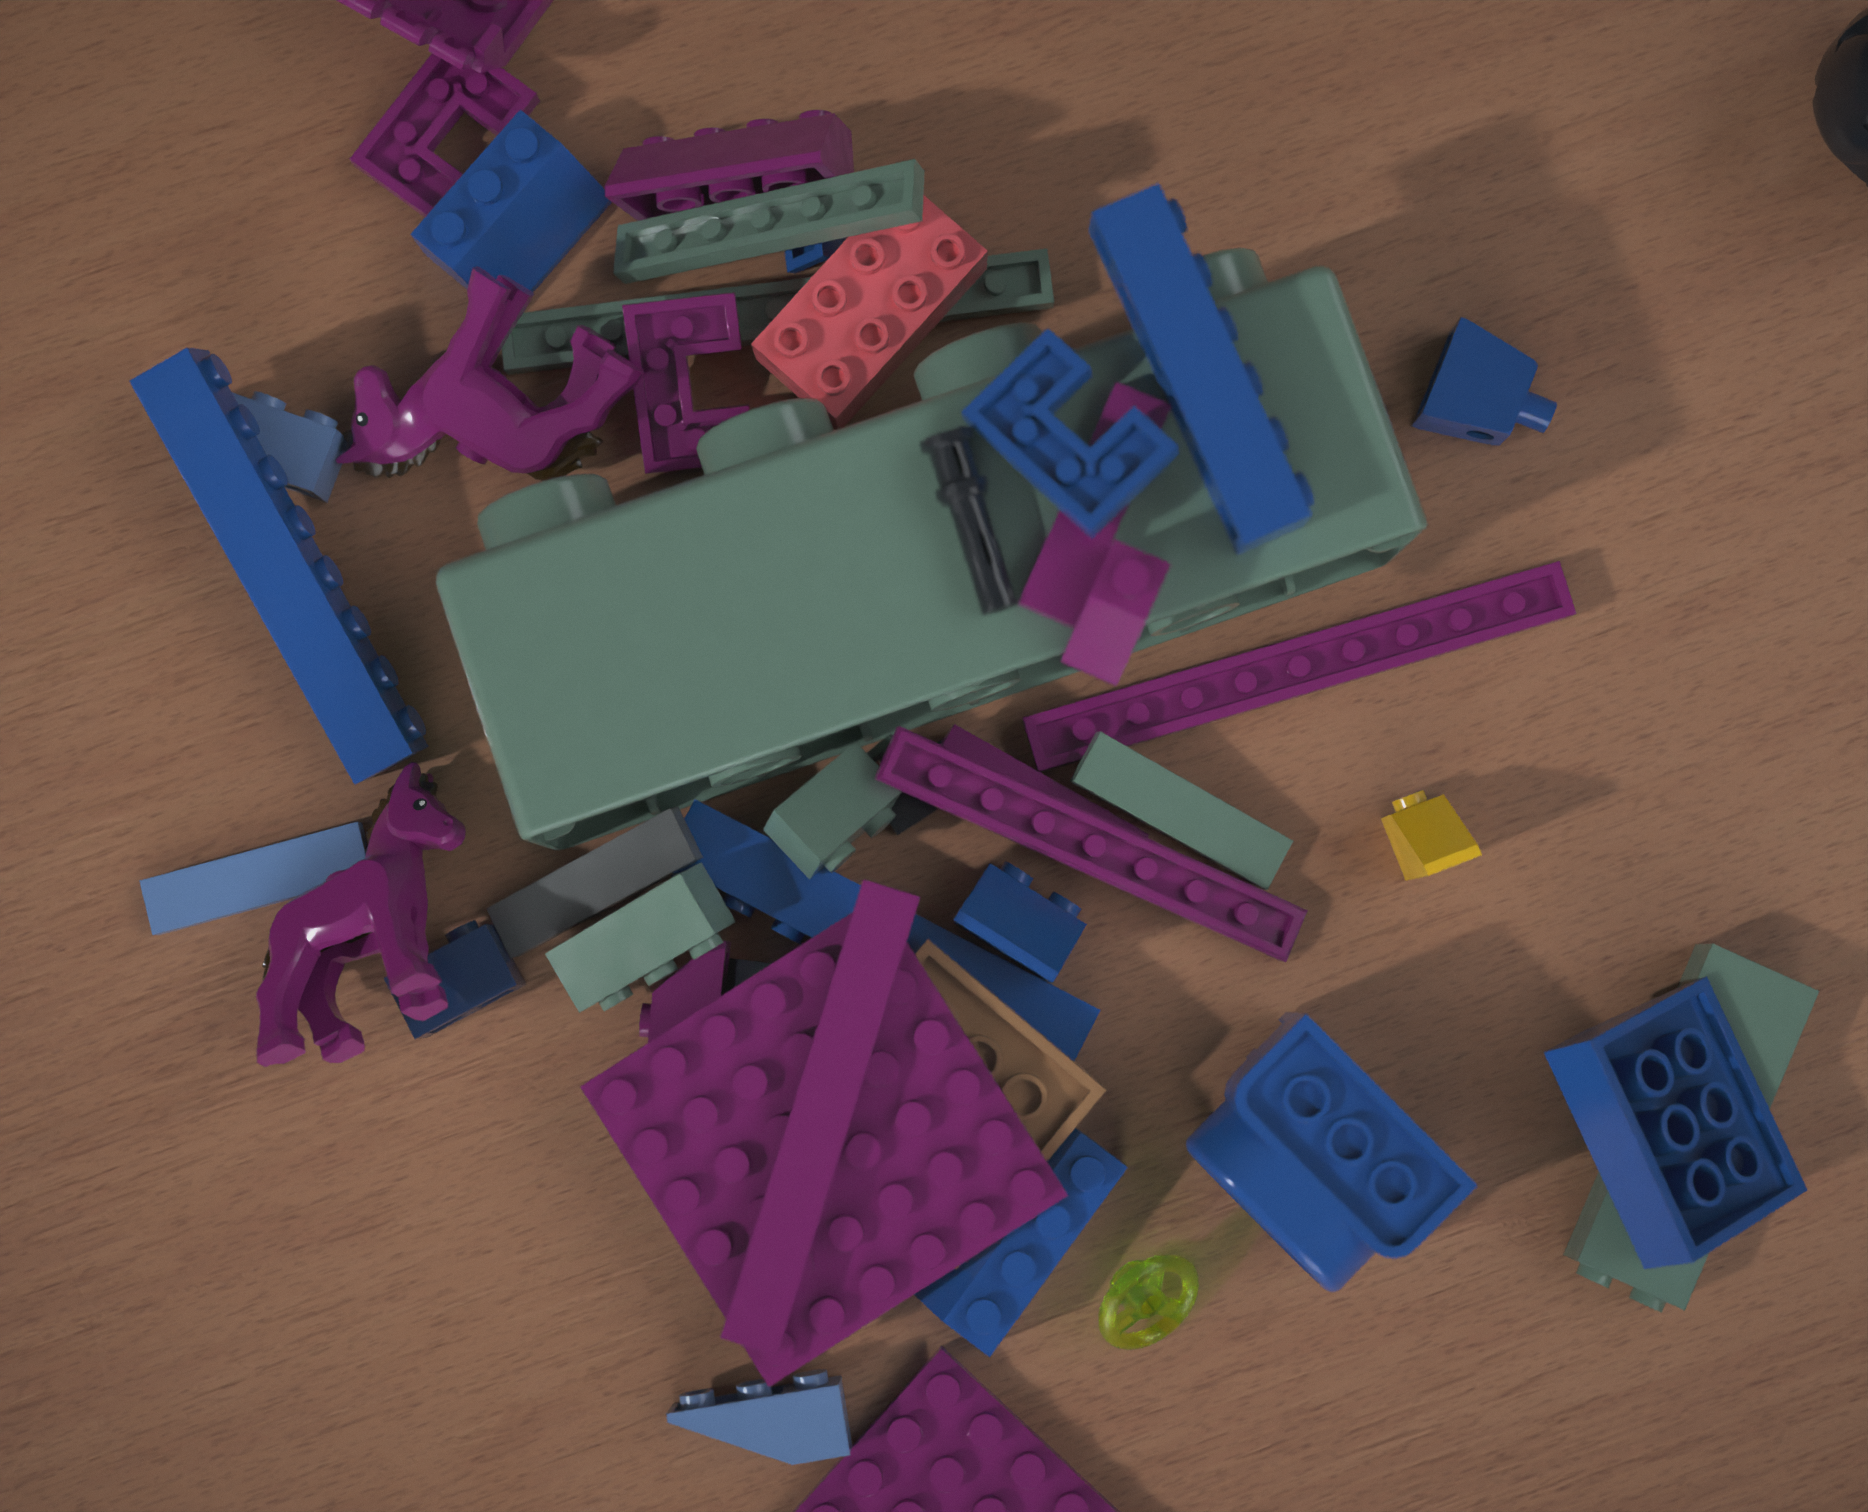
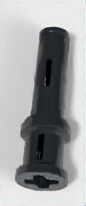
M964 426L932 435L922 440L920 447L923 454H929L939 484V489L935 492L937 501L942 504V507H949L982 615L986 616L1012 608L1018 603L986 506L984 495L988 493L989 482L987 476L979 474L969 442L974 437L972 428Z

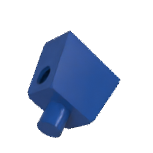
M1460 317L1447 336L1412 427L1492 446H1500L1510 436L1515 423L1544 433L1553 418L1557 402L1529 391L1538 368V364L1534 359L1472 321Z

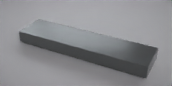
M672 807L486 909L510 959H513L702 859L703 856L679 807Z

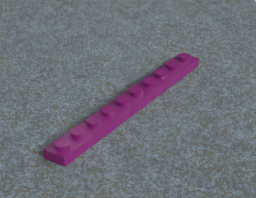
M1557 561L1023 717L1022 723L1036 770L1041 773L1081 761L1096 732H1102L1130 747L1564 620L1577 613L1561 563Z

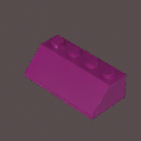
M810 110L801 113L797 120L778 122L773 119H756L748 122L746 128L726 131L721 128H703L695 131L694 137L677 140L665 136L650 137L643 140L641 146L623 148L605 184V197L639 221L853 173L852 132L835 113L826 110Z

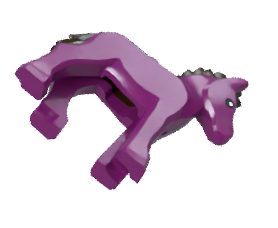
M476 266L472 268L467 289L469 302L465 319L451 338L447 351L410 387L402 400L393 390L387 372L381 368L369 365L361 368L354 376L355 407L351 418V429L343 432V437L348 444L343 449L342 454L336 458V462L341 464L353 463L355 471H365L367 475L374 478L380 477L384 473L387 478L395 474L403 476L413 465L421 466L429 453L435 452L441 439L448 434L459 441L456 449L477 463L486 464L489 460L512 473H527L540 481L563 477L574 470L582 468L581 459L597 455V447L603 443V440L600 437L594 436L590 431L597 430L604 424L612 407L638 384L644 371L616 353L615 349L617 346L613 342L584 325L577 326L570 340L574 360L568 384L562 394L554 401L539 408L502 373L491 367L513 328L529 305L534 293L507 276L498 275L497 279H495L488 272Z
M410 762L404 767L395 784L389 788L387 799H381L378 809L372 812L373 826L366 831L369 845L366 848L365 859L346 870L330 874L324 883L305 891L285 904L277 912L270 928L269 947L262 967L265 968L263 982L256 992L260 1011L256 1059L257 1063L263 1067L273 1064H285L306 1053L305 1038L298 1031V1010L309 1023L313 1042L320 1046L323 1060L329 1063H342L365 1052L362 1032L344 1020L335 999L336 986L345 964L381 952L389 979L390 991L398 997L401 1013L414 1020L425 1021L448 1008L445 989L438 985L442 980L434 966L428 963L429 947L425 934L428 897L423 850L442 849L452 851L462 845L466 829L464 824L450 815L444 804L437 799L438 784L433 782V775L421 773L420 766L416 762Z

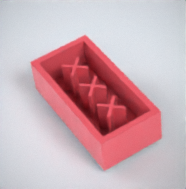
M924 195L921 222L848 237L751 343L755 358L799 398L817 399L824 404L835 430L844 428L987 270L988 251Z

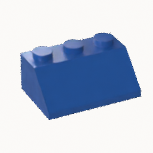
M520 109L410 235L427 257L466 289H468L472 268L478 266L495 279H497L498 275H504L534 292L612 202L605 197V189L568 149Z

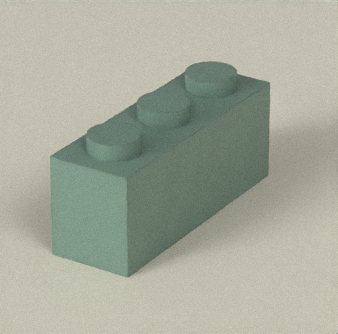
M701 862L679 873L546 952L545 955L579 1013L597 1002L602 1010L606 1011L634 995L628 985L643 976L649 986L677 970L678 967L673 958L688 950L694 960L722 944L723 940L718 932L736 921Z

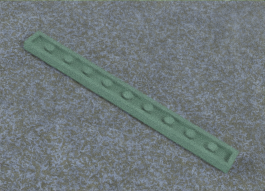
M1048 249L989 255L987 258V270L940 322L1054 308ZM810 278L525 312L502 347L504 371L507 375L572 367L574 357L570 340L577 326L580 325L593 329L617 346L615 352L629 360L622 305L735 292L742 346H749Z

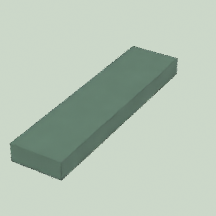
M1102 732L1095 733L1070 779V782L1262 890H1268L1293 843V840Z

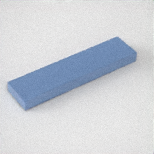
M357 821L140 880L152 935L170 933L295 899L305 891L324 883L330 874L346 870L365 859L368 844L363 824Z

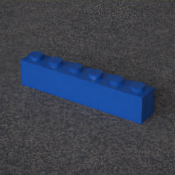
M1157 183L1092 211L1088 231L1166 402L1172 405V415L1236 554L1239 555L1303 527L1312 516L1309 507L1314 505V497L1303 473L1298 471L1293 474L1285 457L1284 451L1289 449V445L1281 423L1275 416L1267 418L1258 397L1263 395V387L1255 367L1250 361L1242 363L1233 342L1238 340V334L1230 313L1224 306L1217 309L1208 288L1213 285V281L1204 257L1200 252L1192 254L1183 236V233H1186L1188 230L1183 211L1175 198L1166 199L1160 184Z

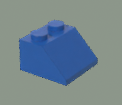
M1005 861L1000 869L990 863L957 913L953 923L1046 982L1053 983L1087 925L1077 918L1082 909L1054 891L1048 899L1029 888L1033 878L1011 863Z

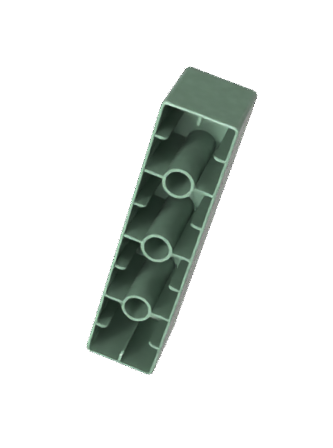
M1232 248L1202 255L1212 276L1213 285L1208 288L1217 309L1224 306L1234 321L1238 340L1233 342L1242 363L1250 361L1255 367L1263 387V395L1258 398L1267 418L1275 416L1281 423L1289 445V449L1284 451L1285 457L1293 474L1300 471L1305 476L1313 493L1314 505L1309 507L1312 516L1303 527L1237 555L1170 410L1162 431L1178 445L1179 455L1129 503L1114 539L1171 563L1132 653L1380 568L1390 563L1426 529L1428 525L1426 516L1339 282L1331 269L1325 266H1315L1268 282L1260 258L1252 249ZM1014 323L983 330L956 340L933 352L918 364L914 372V379L922 401L835 431L825 405L812 398L779 401L729 418L711 428L698 441L696 451L705 474L704 476L619 505L615 504L607 479L597 474H574L549 479L516 490L490 503L478 515L477 526L485 551L447 563L441 567L436 576V584L520 837L557 851L571 848L643 823L669 808L679 807V809L689 807L694 799L704 802L837 756L855 742L860 747L883 740L889 734L893 735L897 726L912 730L1079 672L1080 670L1060 662L1074 629L1023 608L1018 604L1001 612L986 616L982 615L949 507H942V504L937 501L935 492L939 489V484L929 454H923L920 447V442L932 435L958 427L969 426L964 421L961 411L1043 333L1036 324ZM1133 329L1072 349L1091 366L1093 376L1053 415L1088 446L1116 381L1167 403ZM972 429L974 437L969 442L980 475L987 476L989 482L988 493L984 495L986 506L1000 544L1003 560L1017 603H1019L1060 509Z

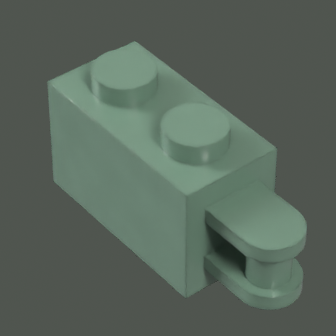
M892 734L886 736L867 753L856 742L853 743L773 810L763 830L809 880L824 867L830 873L836 871L855 853L856 849L852 843L865 832L871 838L875 837L896 817L891 808L902 792L874 779L879 768L876 762L881 763L893 736Z

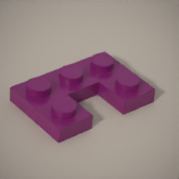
M431 53L353 153L350 161L364 174L423 217H426L463 175L433 153L462 114L466 113L497 136L520 109L529 116L540 102V99L536 92L501 67L479 73L472 68L461 70Z
M735 292L622 305L629 361L644 371V374L633 390L645 474L702 468L696 451L699 439L716 425L749 411L750 405L744 404L694 410L687 356L742 349Z

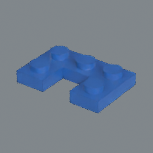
M1047 328L961 413L964 421L1083 532L1093 539L1179 455V448L1169 436L1135 406L1091 448L1088 447L1053 414L1093 376L1091 366Z

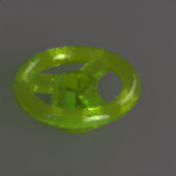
M1163 1254L1147 1258L1143 1261H1131L1118 1269L1111 1279L1110 1288L1102 1300L1098 1314V1327L1104 1340L1115 1348L1136 1350L1155 1344L1172 1333L1188 1316L1198 1296L1199 1277L1193 1264L1184 1257ZM1165 1272H1174L1181 1277L1182 1289L1178 1299L1166 1297L1161 1290ZM1121 1304L1124 1310L1116 1315L1117 1310ZM1156 1314L1164 1316L1158 1322L1143 1330L1124 1332L1141 1319H1148Z

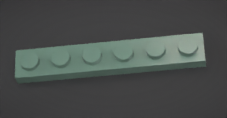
M915 159L621 224L617 228L613 274L624 284L921 222L923 217L925 170Z

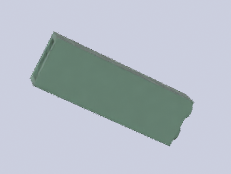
M1695 944L1677 988L1707 976L1770 1109L1819 991L1716 944ZM1599 1172L1563 1254L1580 1262L1576 1274L1609 1288L1612 1279L1615 1278L1633 1287L1629 1298L1661 1313L1666 1302L1680 1309H1686L1708 1257V1254H1706L1694 1263L1644 1269Z

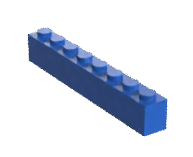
M187 347L129 381L354 785L373 778L428 748L429 746L423 737L426 734V727L421 716L411 705L406 706L395 687L399 684V680L393 666L383 655L378 656L368 638L371 635V628L366 617L358 607L350 606L340 588L343 585L341 572L330 557L321 554L312 537L316 534V530L311 518L301 506H295L284 487L288 484L287 476L280 463L272 455H266L256 437L260 434L259 425L249 409L243 404L239 405L228 386L232 383V378L223 361L216 354H210L209 350Z
M694 799L684 819L703 858L672 874L671 877L702 862L716 888L726 892L723 900L728 907L751 918L755 908L774 917L775 921L771 929L801 944L805 935L813 938L854 911L861 885L836 872L830 873L826 867L809 880L771 838ZM915 914L907 939L915 954L929 938L1072 1060H1076L1101 1010Z

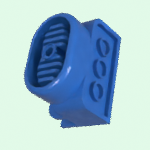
M1285 1012L1278 1019L1282 1024L1258 1049H1253L1246 1056L1247 1060L1231 1075L1226 1083L1225 1101L1187 1138L1186 1148L1204 1170L1321 1287L1329 1292H1337L1376 1253L1383 1257L1395 1259L1405 1257L1416 1250L1478 1185L1306 1013Z

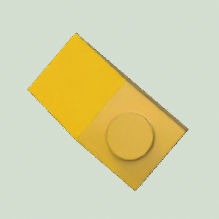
M1424 790L1393 801L1392 804L1396 813L1381 818L1406 881L1432 875L1482 855L1477 842L1444 794L1428 800Z

